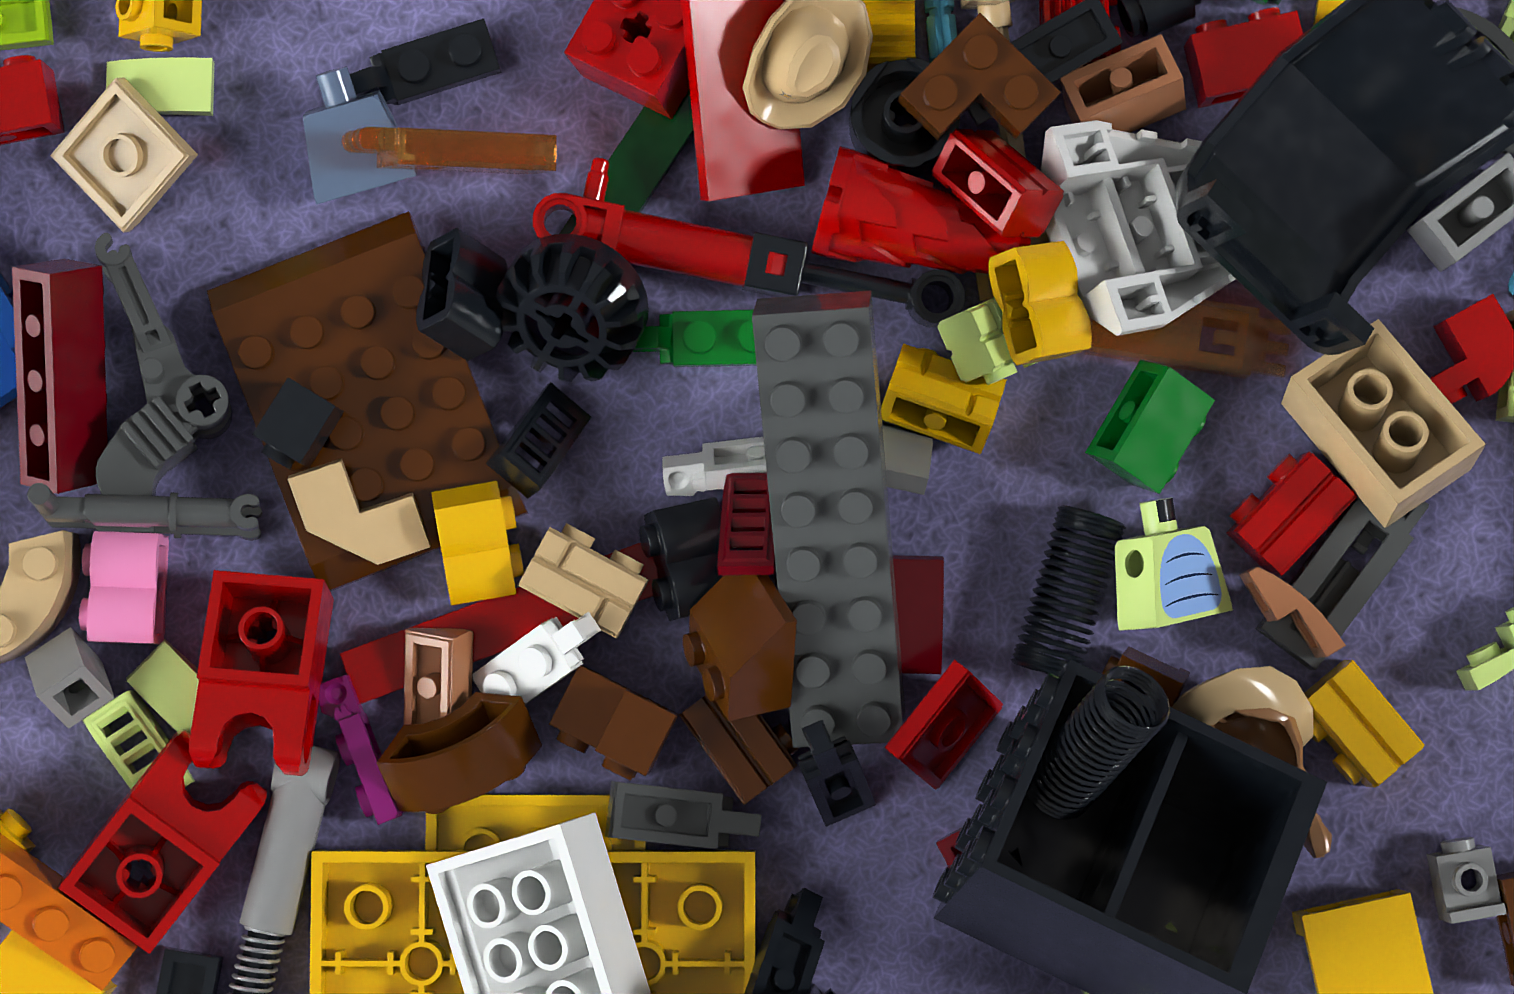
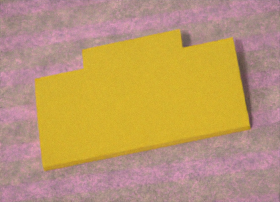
M483 794L467 802L452 806L442 813H426L425 849H318L312 851L310 994H464L426 865L591 813H596L651 994H744L756 960V850H646V841L605 837L610 795Z

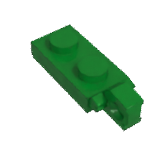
M753 310L672 311V314H660L659 326H646L633 352H660V364H673L674 367L757 366L752 323Z

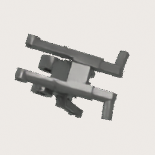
M103 233L95 243V253L102 264L105 277L113 283L132 326L147 405L121 424L101 454L96 466V480L101 494H85V497H56L47 485L35 483L28 489V500L52 528L96 529L98 532L174 534V538H181L182 534L240 536L249 541L259 539L262 533L258 528L259 523L256 518L262 516V509L259 507V498L253 494H243L237 498L178 497V493L171 492L170 497L156 496V488L162 477L169 470L171 471L178 463L184 461L187 456L198 450L197 445L194 443L198 438L214 439L226 432L232 421V409L227 391L219 380L208 375H194L186 369L172 332L162 323L132 257L130 246L124 244L120 246L118 253L116 250H111L107 253L109 247L113 244V240L109 233ZM204 397L210 405H213L215 411L214 414L204 418L201 411L197 410L195 405L196 401Z

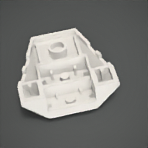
M1098 120L1053 126L1045 132L1041 172L1064 190V197L1047 226L1046 232L1050 242L1064 241L1070 249L1077 267V295L1082 300L1091 319L1116 336L1162 328L1236 279L1180 226L1176 216L1177 181L1202 141L1186 138L1180 143L1157 138V132L1143 129L1137 134L1112 129V123Z

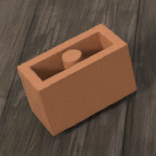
M1162 34L1081 67L1060 79L1065 108L1073 124L1098 120L1112 123V129L1131 133L1186 110L1183 76Z

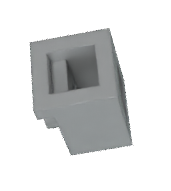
M1462 837L1440 842L1441 852L1426 854L1439 920L1454 924L1507 914L1505 903L1501 902L1491 847L1475 845L1474 837ZM1472 869L1475 873L1476 884L1473 888L1466 890L1461 885V875L1464 871Z

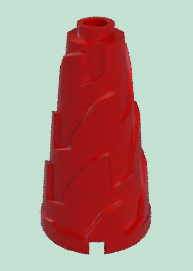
M840 146L811 253L850 262L868 260L904 268H910L911 264L957 274H965L967 271L989 274L990 257L1015 247L1029 246L1031 238L1021 235L1019 237H1001L955 195L933 188V182L890 168L886 162L859 151Z

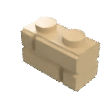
M567 523L562 532L549 527L518 586L577 618L589 612L601 631L614 638H618L649 580L639 575L644 565L616 549L610 559L592 550L591 546L595 538Z

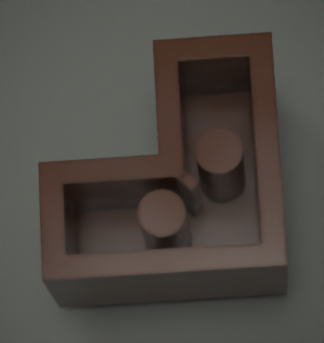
M979 13L900 94L898 102L938 140L977 101L1016 140L1061 92Z
M581 665L577 668L549 725L560 730L556 737L558 741L582 753H586L589 745L595 747L596 752L606 756L602 763L603 767L628 780H632L637 773L647 776L651 772L679 714Z

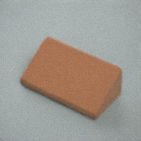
M408 628L405 630L403 725L424 724L445 717L461 707L472 696L473 631L453 628Z

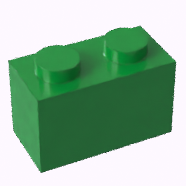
M1140 359L1085 453L1133 486L1160 494L1165 484L1176 474L1178 462L1191 440L1202 430L1206 422V415L1215 400L1171 367Z

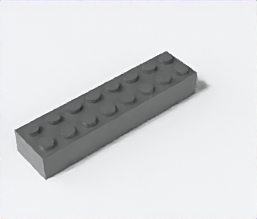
M858 291L757 299L752 313L777 586L780 595L797 620L791 707H789L793 748L809 747L801 728L823 720L831 741L845 736L847 741L850 740L851 745L888 743L905 722L906 712L872 292Z

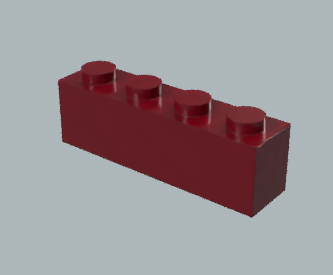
M64 258L13 266L12 285L20 484L31 487L35 483H43L56 494L96 485L97 462L108 445L102 265Z

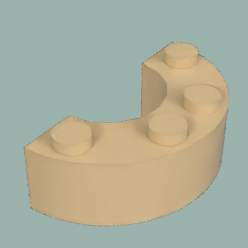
M61 530L8 543L9 566L0 586V664L22 656L35 648L50 635L65 616L75 595L80 577L81 546L79 534Z

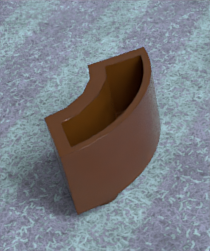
M475 692L461 707L445 717L424 724L403 725L376 764L399 811H425L428 814H439L452 806L477 798L505 781L519 777L525 771L526 764L542 747V743L522 696Z

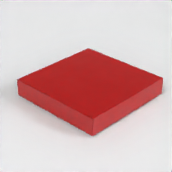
M954 659L884 748L936 790L1000 712L1004 704L967 668Z

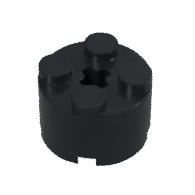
M919 58L886 61L870 69L854 92L849 117V135L856 151L886 162L890 168L917 177L933 169L950 134L959 128L960 118L938 140L915 118H913V125L906 123L903 127L895 124V113L902 116L907 111L898 102L900 94L930 62Z

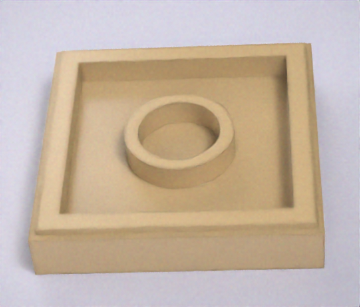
M115 78L50 156L122 232H130L141 222L198 154L125 78Z

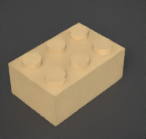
M1377 319L1371 323L1374 330L1365 345L1341 354H1324L1291 376L1281 404L1381 525L1386 528L1469 472L1486 444L1382 322Z

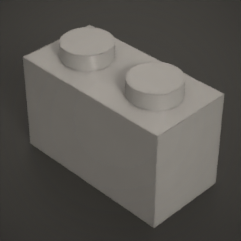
M1509 152L1407 229L1408 233L1439 272L1458 262L1514 218V158Z

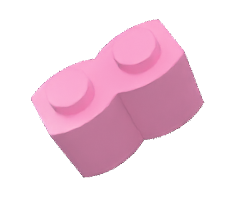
M93 532L92 542L85 544L82 553L83 574L90 576L89 597L83 598L79 607V625L82 631H87V641L159 645L164 640L169 536L160 533Z

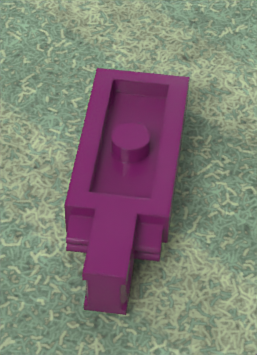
M343 675L320 684L319 704L321 713L339 722L342 733L335 736L339 752L347 766L355 764L362 782L361 785L355 787V791L363 813L367 818L374 815L378 825L403 816V811L398 810L376 764L382 753L367 714L364 713L362 705L358 700L350 676Z

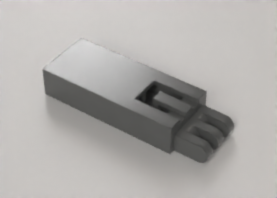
M1357 497L1337 518L1290 581L1289 585L1306 597L1323 614L1341 637L1414 538L1409 533L1426 512L1429 504L1423 502L1384 528L1362 500ZM1374 538L1382 543L1361 572L1351 566L1352 563L1348 560L1345 561L1341 558L1350 545L1354 550L1363 555ZM1289 614L1278 621L1267 622L1266 618L1263 617L1255 628L1309 670H1316L1325 659V657L1315 658Z

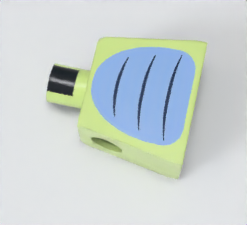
M1173 498L1139 503L1145 535L1118 540L1115 545L1117 622L1119 631L1159 628L1232 611L1231 599L1210 530L1206 526L1178 529Z

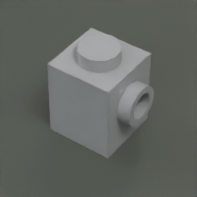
M71 627L24 657L36 696L68 729L115 698L102 661Z

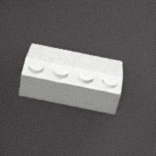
M596 813L426 865L464 994H651Z

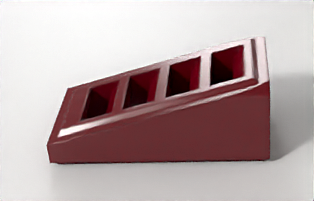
M767 473L727 474L722 500L717 564L718 575L775 574L776 565ZM734 548H763V550H734Z

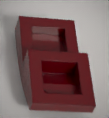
M893 555L902 673L941 674L944 557Z

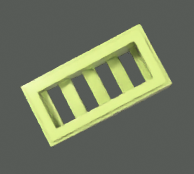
M128 690L82 720L94 740L130 789L133 788L151 765L150 763L137 772L132 763L153 749L160 753L169 742V739L149 708L135 690ZM129 712L134 720L112 734L108 725ZM142 730L147 739L125 753L120 744ZM188 769L184 775L185 788L195 782Z

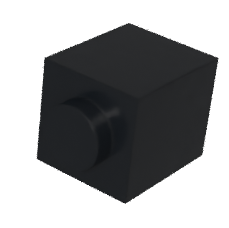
M288 377L252 435L266 443L261 453L290 470L295 461L310 468L344 411Z

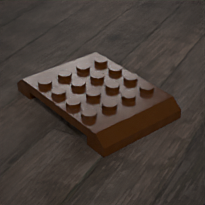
M409 211L207 290L213 317L256 428L289 377L344 411L310 468L342 458L360 510L412 492L414 494L431 542V547L377 565L307 532L290 488L288 476L310 468L295 461L289 470L268 457L309 566L316 579L325 580L330 592L440 549L431 494L433 491L497 481L500 497H512L515 518L528 514L521 493L486 464L500 446V442L468 361L418 330L416 314L419 299L425 287L422 279V267L426 251Z

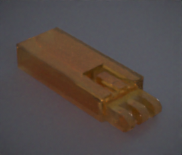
M364 127L348 131L342 137V146L346 151L350 153L377 154V168L506 174H539L556 171L557 135Z
M1203 300L1162 328L1116 336L1089 318L1092 342L1091 348L1085 350L1084 355L1137 363L1141 359L1176 369L1246 379L1251 373L1283 378L1285 377L1286 366L1275 362H1265L1266 354L1288 356L1289 344L1269 341L1268 337L1269 332L1276 335H1291V330L1280 320L1259 317L1260 308ZM1202 326L1217 328L1214 331L1212 345L1235 346L1234 355L1199 350Z

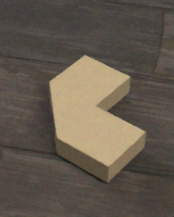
M342 458L288 476L290 488L307 532L377 565L431 547V542L413 492L360 510Z

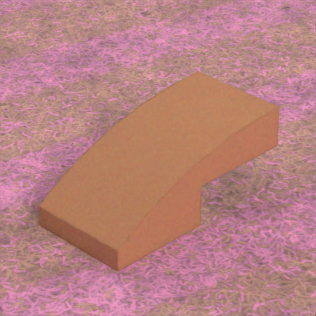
M1259 567L1248 569L1239 574L1267 622L1278 621L1289 614L1315 658L1328 657L1346 646L1323 614L1291 585Z

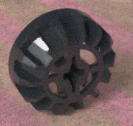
M554 234L540 238L527 245L512 262L496 292V299L503 311L502 330L512 332L507 344L515 354L526 349L534 356L531 368L541 373L547 365L558 368V379L566 382H572L578 373H582L585 380L596 381L602 379L608 369L619 370L626 363L638 344L648 320L649 308L646 290L632 265L610 246L596 239L577 234ZM527 315L538 321L539 331L543 338L547 340V343L531 331L527 323ZM578 345L588 352L581 355H573L556 349L554 346L571 348Z

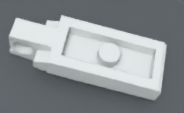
M763 437L702 444V452L662 457L663 480L667 496H694L697 491L704 492L706 489L724 490L725 477L730 473H767Z
M589 612L577 620L574 619L564 627L557 617L551 618L537 626L473 673L472 679L481 693L522 696L526 705L583 664L582 660L584 658L577 647L600 632L601 629Z

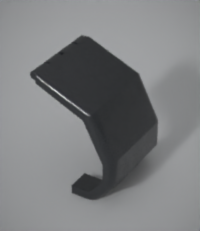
M1345 0L1274 58L1202 141L1177 181L1176 216L1180 226L1303 343L1321 354H1341L1366 344L1374 327L1348 303L1357 285L1432 200L1514 143V77L1510 78L1508 74L1514 72V65L1485 36L1472 40L1477 32V28L1449 0H1438L1436 2L1433 0Z

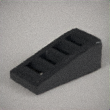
M550 382L486 464L528 499L541 490L585 428L591 416ZM550 402L573 421L569 427L546 408ZM539 417L561 435L559 440H556L536 423ZM528 432L532 433L546 445L550 452L546 454L526 437ZM518 446L540 463L537 469L515 451Z

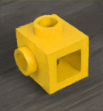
M116 0L115 9L116 15L119 18L118 37L140 41V48L143 50L168 52L173 50V44L201 36L202 0Z

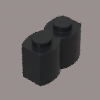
M455 228L431 241L422 267V279L425 287L417 307L416 322L418 330L467 361L495 348L503 334L501 326L503 311L496 299V292L508 270L506 260L459 228Z
M716 497L653 510L644 515L645 525L640 526L639 529L640 542L647 558L653 557L658 577L652 581V593L658 610L660 612L666 611L669 621L690 617V609L723 577L718 575L717 568L722 512Z

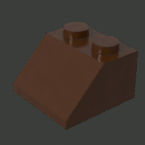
M768 575L723 576L690 609L689 633L683 635V650L686 660L691 667L697 666L702 675L703 686L708 699L711 702L717 701L728 722L791 707L797 620Z

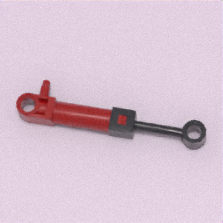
M594 158L592 160L591 169L587 173L583 197L568 193H553L544 197L536 205L533 212V228L538 239L551 235L545 228L547 217L556 210H566L571 212L576 218V226L570 234L596 239L616 250L630 264L742 286L744 291L774 297L798 296L801 283L844 292L871 291L873 298L905 304V310H908L910 316L918 324L925 327H938L940 321L960 313L965 303V290L961 281L953 273L946 270L928 271L923 273L918 279L911 278L909 283L805 262L808 249L807 242L755 232L754 235H748L625 210V205L604 201L609 180L608 169L610 163L603 158ZM937 285L947 292L949 305L945 312L933 313L924 307L922 302L924 287Z

